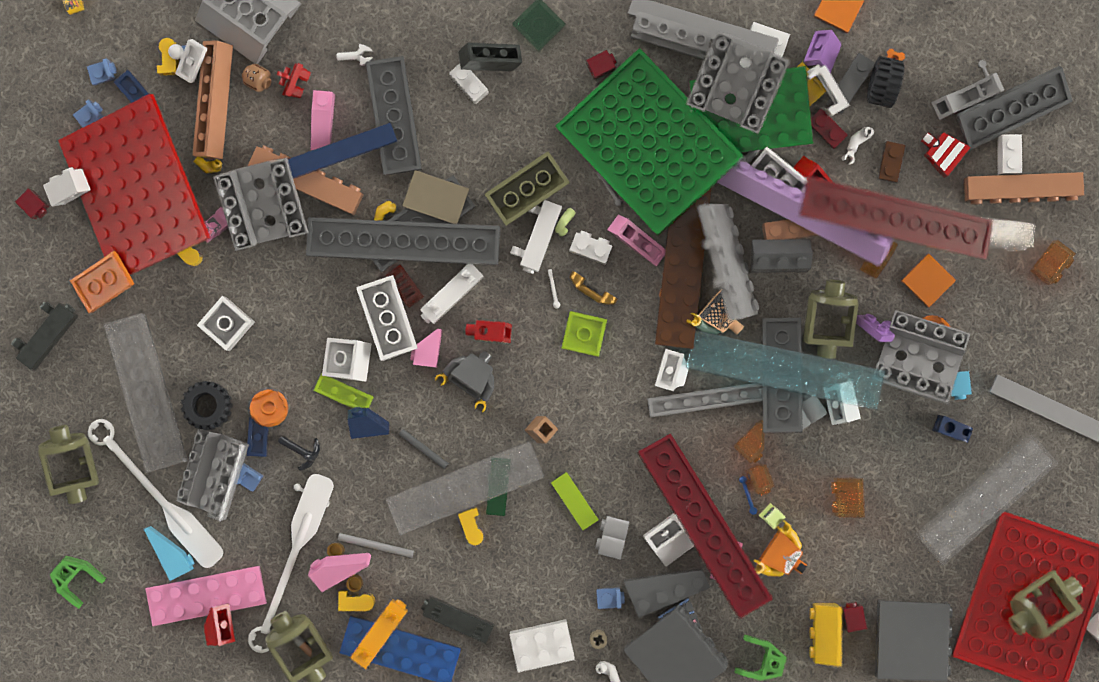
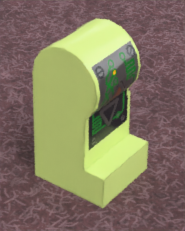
M771 503L759 514L772 529H775L786 518Z

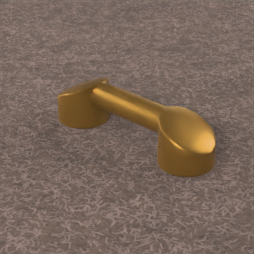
M572 271L570 274V279L576 289L594 301L605 305H615L618 299L605 291L601 296L583 285L585 278L578 273Z
M332 543L327 548L328 556L344 555L345 549L340 543ZM353 574L348 577L349 579L346 582L347 589L351 592L359 591L363 586L361 576Z

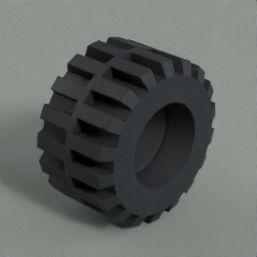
M883 56L878 57L873 66L867 90V101L869 104L887 108L894 106L902 86L904 76L903 61Z
M202 381L194 383V386H190L189 390L184 392V399H181V404H183L181 412L184 413V419L198 429L213 430L221 427L223 423L228 421L227 418L232 413L230 409L233 408V404L230 401L232 399L228 395V391L221 385L213 382ZM205 394L214 396L217 402L216 411L210 417H203L197 411V401Z

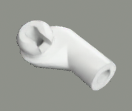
M601 661L596 665L597 673L608 675L611 682H621L615 665L606 661Z

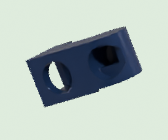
M938 415L932 431L968 443L973 428L946 416Z

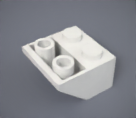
M674 513L643 535L665 566H668L694 547Z

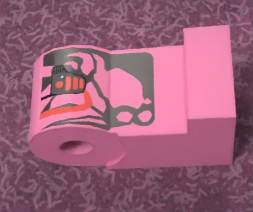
M222 207L215 211L216 213L205 222L211 237L205 240L206 243L228 228Z

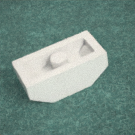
M665 349L655 386L674 391L677 387L684 386L690 366L684 359V354Z

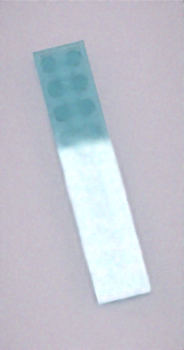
M696 330L694 348L690 349L686 365L687 369L877 410L885 377V371Z

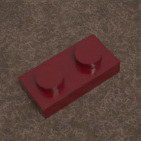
M822 108L811 117L812 128L833 149L848 136L830 116H827Z

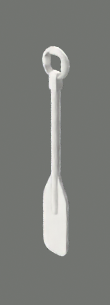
M98 419L92 422L88 429V437L91 442L100 446L107 445L163 508L170 531L201 566L210 568L216 564L223 556V549L192 513L168 502L113 440L114 427L109 421ZM100 422L105 423L104 427L110 430V436L105 437L103 442H98V438L92 435V429H96Z
M313 474L307 480L291 523L292 550L263 626L253 629L248 637L249 646L255 652L265 653L269 651L268 648L262 649V646L253 645L252 641L256 637L255 632L259 630L264 634L271 632L270 627L272 624L270 621L276 614L299 550L316 534L333 491V482L328 477Z

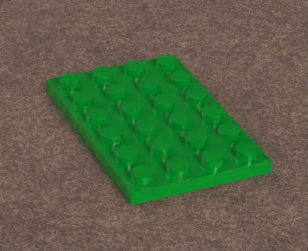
M806 66L786 68L759 134L740 126L741 124L707 110H700L739 152L764 150L766 147L772 149L813 144ZM695 79V80H690V90H691V91H692V89H693V87H694V84H695V82H696V79ZM728 93L725 96V101L728 104H732L736 101V96Z

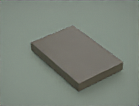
M415 170L403 207L451 224H458L470 189Z

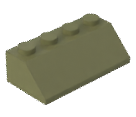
M547 151L484 195L502 222L507 226L570 184V182L549 151Z

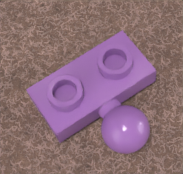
M871 314L857 315L856 324L877 341H893L895 335L889 331L891 321H883L880 324L876 317Z

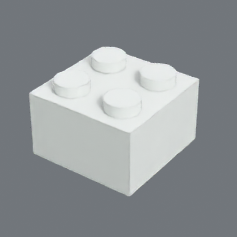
M222 296L197 326L221 347L230 351L255 322L227 297Z

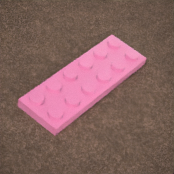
M260 566L145 588L152 626L208 616L211 607L227 603L230 605V611L267 604Z

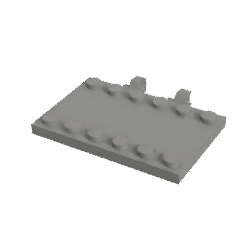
M729 204L699 206L698 209L707 241H703L704 248L710 249L718 278L713 281L715 288L720 287L729 321L758 315L759 305L752 293L754 292V286L748 278L749 268L743 260L744 250L737 238L739 231L733 223L734 213L732 208L729 207Z

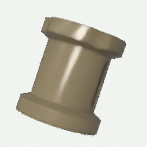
M595 630L590 634L592 647L602 649L606 646L607 636L604 631ZM601 635L603 642L599 641L596 644L594 637Z

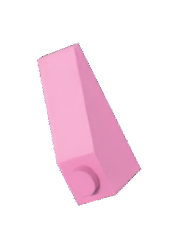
M313 90L311 150L331 144L335 102L333 92Z
M619 214L607 229L620 241L655 266L659 264L665 255L666 249L629 219Z
M369 553L327 556L321 560L317 559L311 564L308 576L320 591L323 592L369 566L371 555Z

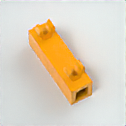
M392 599L350 658L366 669L407 613L408 609L405 608L407 605L399 599L396 601Z

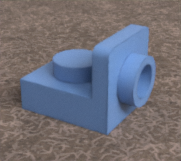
M107 58L103 59V62L87 66L93 86L115 80L116 67Z
M88 99L86 101L87 104L73 114L82 128L104 117L101 114L103 109L96 101L93 103Z
M619 587L596 589L598 609H621V604L625 603L624 592H620Z

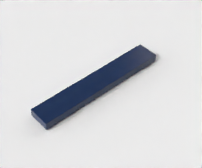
M391 123L287 160L292 177L295 179L397 142V138Z

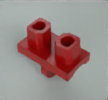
M295 63L290 76L291 68L285 67L283 73L277 72L276 75L281 78L279 85L284 86L287 80L282 93L283 96L301 98L304 89L296 86V82L298 79L307 82L311 75V72L303 68L304 65Z

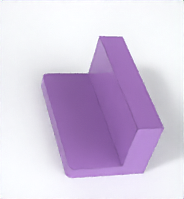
M832 30L815 31L804 59L807 66L821 65L823 67L825 65L831 73L841 47L840 41Z

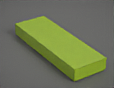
M322 373L313 390L351 408H369L374 398L336 379L322 376Z
M567 472L551 482L582 530H585L599 520Z

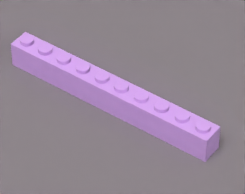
M738 162L717 182L878 266L886 258L893 242V238L799 216L803 192L785 184L782 180L767 175L766 172L758 170L746 162Z

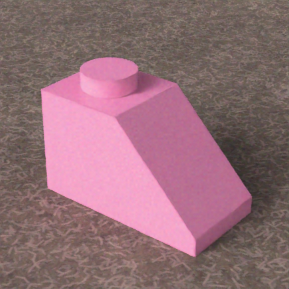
M436 329L417 344L418 349L411 351L410 360L414 361L413 365L437 368L442 335L441 329Z

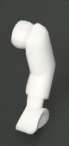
M864 127L851 136L847 148L848 152L842 156V161L846 160L848 156L851 159L848 165L854 163V153L857 151L859 144L873 136V128Z

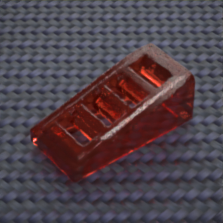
M400 264L385 276L393 275L395 277L402 272L403 275L395 280L401 299L410 308L424 298V295ZM407 279V282H405L403 285H401L400 287H398V284H399V283H401L403 280ZM411 285L412 288L403 294L402 291Z

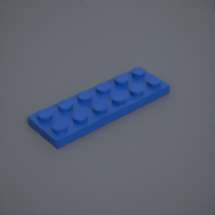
M351 615L340 654L351 656L375 622ZM394 629L371 663L435 682H451L461 648Z

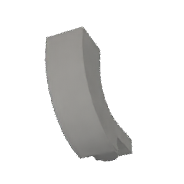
M994 73L931 103L939 120L993 97L1004 91V88L997 73Z

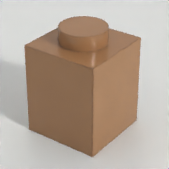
M536 416L525 429L537 443H547L558 430L546 416Z

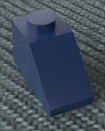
M355 407L348 410L347 420L351 439L389 434V422L369 408Z

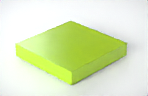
M570 311L561 349L599 357L607 319Z

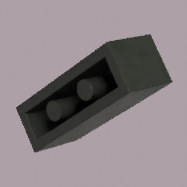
M467 42L458 51L461 70L514 71L523 63L520 45Z

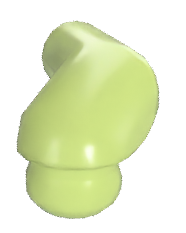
M568 208L555 226V232L560 236L567 234L568 229L565 226L576 214L572 208Z

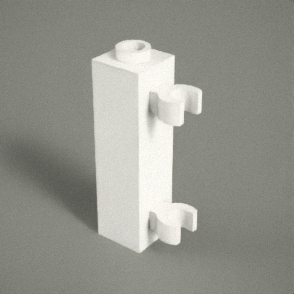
M544 200L542 207L535 206L528 211L537 214L538 218L526 250L513 246L510 252L512 255L522 258L520 266L524 267L523 271L534 274V271L539 272L562 206Z
M467 264L420 309L423 312L420 316L428 324L430 322L435 324L484 276L473 264Z

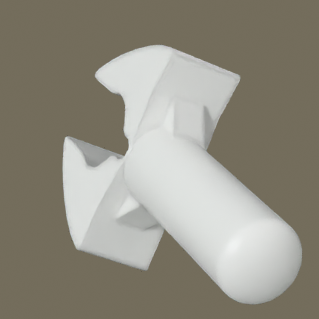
M359 44V49L356 52L337 53L336 58L338 61L357 59L360 61V66H364L366 62L372 61L373 57L364 58L360 55L364 52L373 51L369 47Z

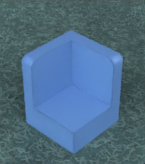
M244 463L237 484H241L250 491H254L263 475Z

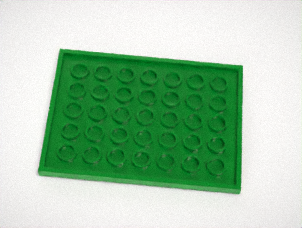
M639 48L555 127L649 228L659 236L740 162L744 156L699 109L686 104L688 98Z

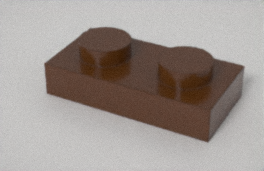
M886 141L878 179L894 183L898 182L905 145Z

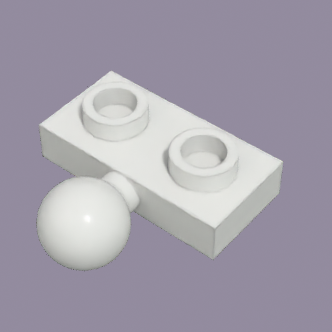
M193 39L188 40L185 49L179 44L171 45L168 50L169 56L175 60L181 59L175 74L189 83L195 82L208 48Z

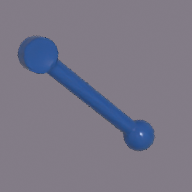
M742 476L739 481L743 484L750 505L749 511L752 515H755L757 509L753 505L746 484L747 478Z

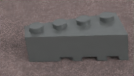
M702 568L623 580L638 617L647 615L710 588Z

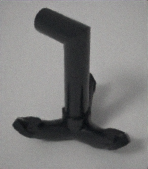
M285 436L278 439L280 444L307 460L298 467L300 471L311 467L320 452L318 438H314L315 443L312 452L288 440Z

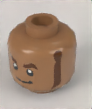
M252 64L244 69L242 79L244 85L248 88L261 92L264 89H268L271 85V74L266 68L258 64Z

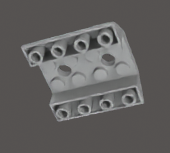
M203 0L195 21L225 43L233 45V49L251 62L258 64L268 51L266 48L268 43L287 17L289 19L292 18L301 3L297 0H233L232 2H226L225 0ZM259 15L266 17V21L262 25L256 23V18Z
M716 31L686 104L702 111L707 110L741 124L740 126L759 134L789 64V60L738 37ZM743 57H748L751 60V65L748 68H743L740 65V60ZM728 93L736 96V101L732 104H728L725 101V96Z
M287 158L274 159L213 176L235 251L253 247L257 243L308 233ZM257 178L263 179L265 183L264 188L257 187ZM268 215H272L275 218L276 222L274 225L267 223L266 218Z
M895 310L889 331L895 336L892 342H885L872 380L948 404L970 333ZM900 352L904 353L906 359L900 361L895 355ZM936 364L941 365L943 372H935L933 366Z
M198 429L176 501L187 506L205 510L209 516L217 520L227 519L249 444L213 431Z

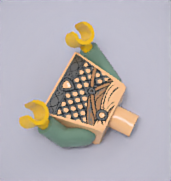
M721 290L698 315L691 313L694 315L693 321L687 320L689 324L697 327L703 333L715 335L724 333L728 328L738 335L744 328L737 320L729 321Z

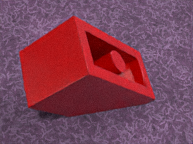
M802 156L793 167L806 179L807 177H814L833 182L819 164L805 156Z
M229 603L210 608L204 624L207 646H221L235 642Z

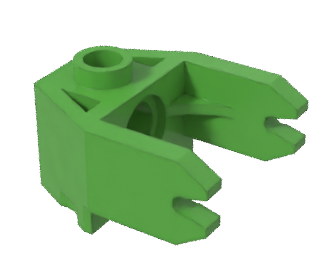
M65 556L53 569L50 576L56 586L57 593L61 594L73 606L79 609L83 602L68 588V583L79 571H86L101 584L106 578L88 561Z
M744 634L743 639L745 641L761 645L765 649L760 670L753 672L735 667L734 672L760 681L781 677L787 657L770 641ZM773 661H777L774 666L771 665Z

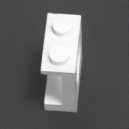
M817 65L807 71L809 74L807 80L817 75L834 105L824 110L828 117L849 106L825 65L823 67Z

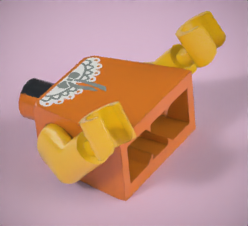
M782 520L784 522L782 528L776 527L778 529L777 533L760 558L754 560L757 563L754 569L758 574L781 577L784 574L789 575L792 569L802 574L807 568V564L800 560L803 554L801 551L802 544L797 533L787 521Z

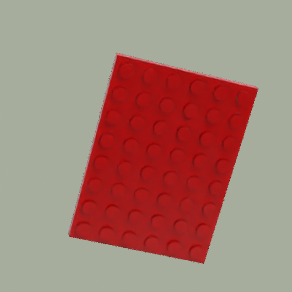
M148 94L58 140L68 167H73L74 170L82 169L90 187V191L80 197L104 257L116 251L129 275L135 274L211 238L154 94Z
M1001 510L951 656L1023 682H1068L1099 593V544ZM1055 571L1062 581L1069 577H1074L1080 583L1083 593L1077 596L1075 600L1083 609V612L1048 637L1036 639L1027 632L1019 635L1010 625L1009 618L1014 616L1011 609L1013 597L1048 572ZM1046 581L1038 587L1042 592L1040 596L1035 598L1033 593L1030 592L1024 597L1037 608L1047 628L1068 615L1069 612Z

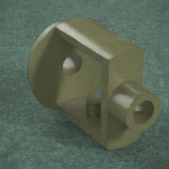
M827 279L825 289L812 290L808 297L803 342L818 345L817 356L821 358H836L837 346L853 347L859 302L856 295L844 292L846 282L841 280ZM817 302L849 306L847 316L841 317V323L846 324L845 337L813 335Z
M68 425L53 427L49 429L51 439L41 443L38 449L49 495L66 493L68 504L80 503L87 499L85 488L98 485L99 483L89 440L83 433L70 434ZM83 445L85 457H80L79 462L80 465L88 464L91 476L54 485L46 455L66 452Z
M1055 571L1048 572L1013 597L1011 609L1014 616L1009 618L1010 625L1019 635L1027 632L1036 639L1048 637L1083 612V609L1075 600L1077 596L1083 593L1080 583L1074 577H1069L1062 581ZM1046 581L1069 612L1068 615L1047 628L1037 608L1024 597L1030 592L1033 593L1035 598L1040 596L1042 592L1038 587Z
M287 611L273 617L270 623L274 629L266 636L265 641L267 648L288 681L297 682L305 677L307 682H321L326 677V673L321 666L332 660L333 655L310 618L304 614L290 617ZM308 626L313 634L307 638L308 643L311 646L318 642L323 652L290 672L275 647L289 642Z

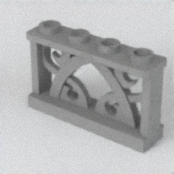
M641 11L637 13L631 34L633 39L702 60L705 57L712 37L710 32Z

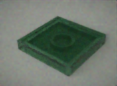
M535 0L512 23V26L538 52L566 25L542 0Z

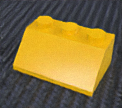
M813 603V608L809 610L810 620H813V627L809 629L810 639H813V647L810 646L809 656L813 658V662L816 664L841 666L842 607L836 603Z

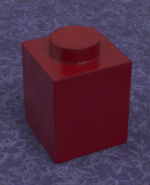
M607 50L586 60L594 80L614 71L615 64H617L612 53L609 54Z
M29 188L15 201L30 218L35 220L42 218L47 213L46 209L49 207L34 190Z
M857 602L846 603V607H842L845 630L847 632L867 629L863 606L857 604Z

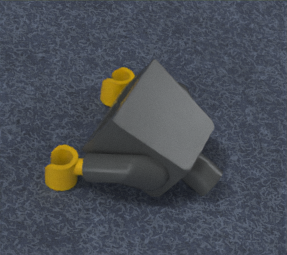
M482 351L479 357L470 354L468 357L461 356L455 358L444 368L443 374L435 377V381L442 376L444 378V382L440 385L442 386L449 380L478 400L475 403V409L478 404H483L482 412L486 410V402L489 401L494 391L493 368L488 364L492 357L489 353Z

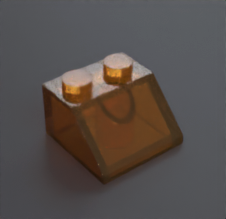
M834 478V482H831L832 494L835 493V501H832V512L835 513V516L865 518L863 478Z

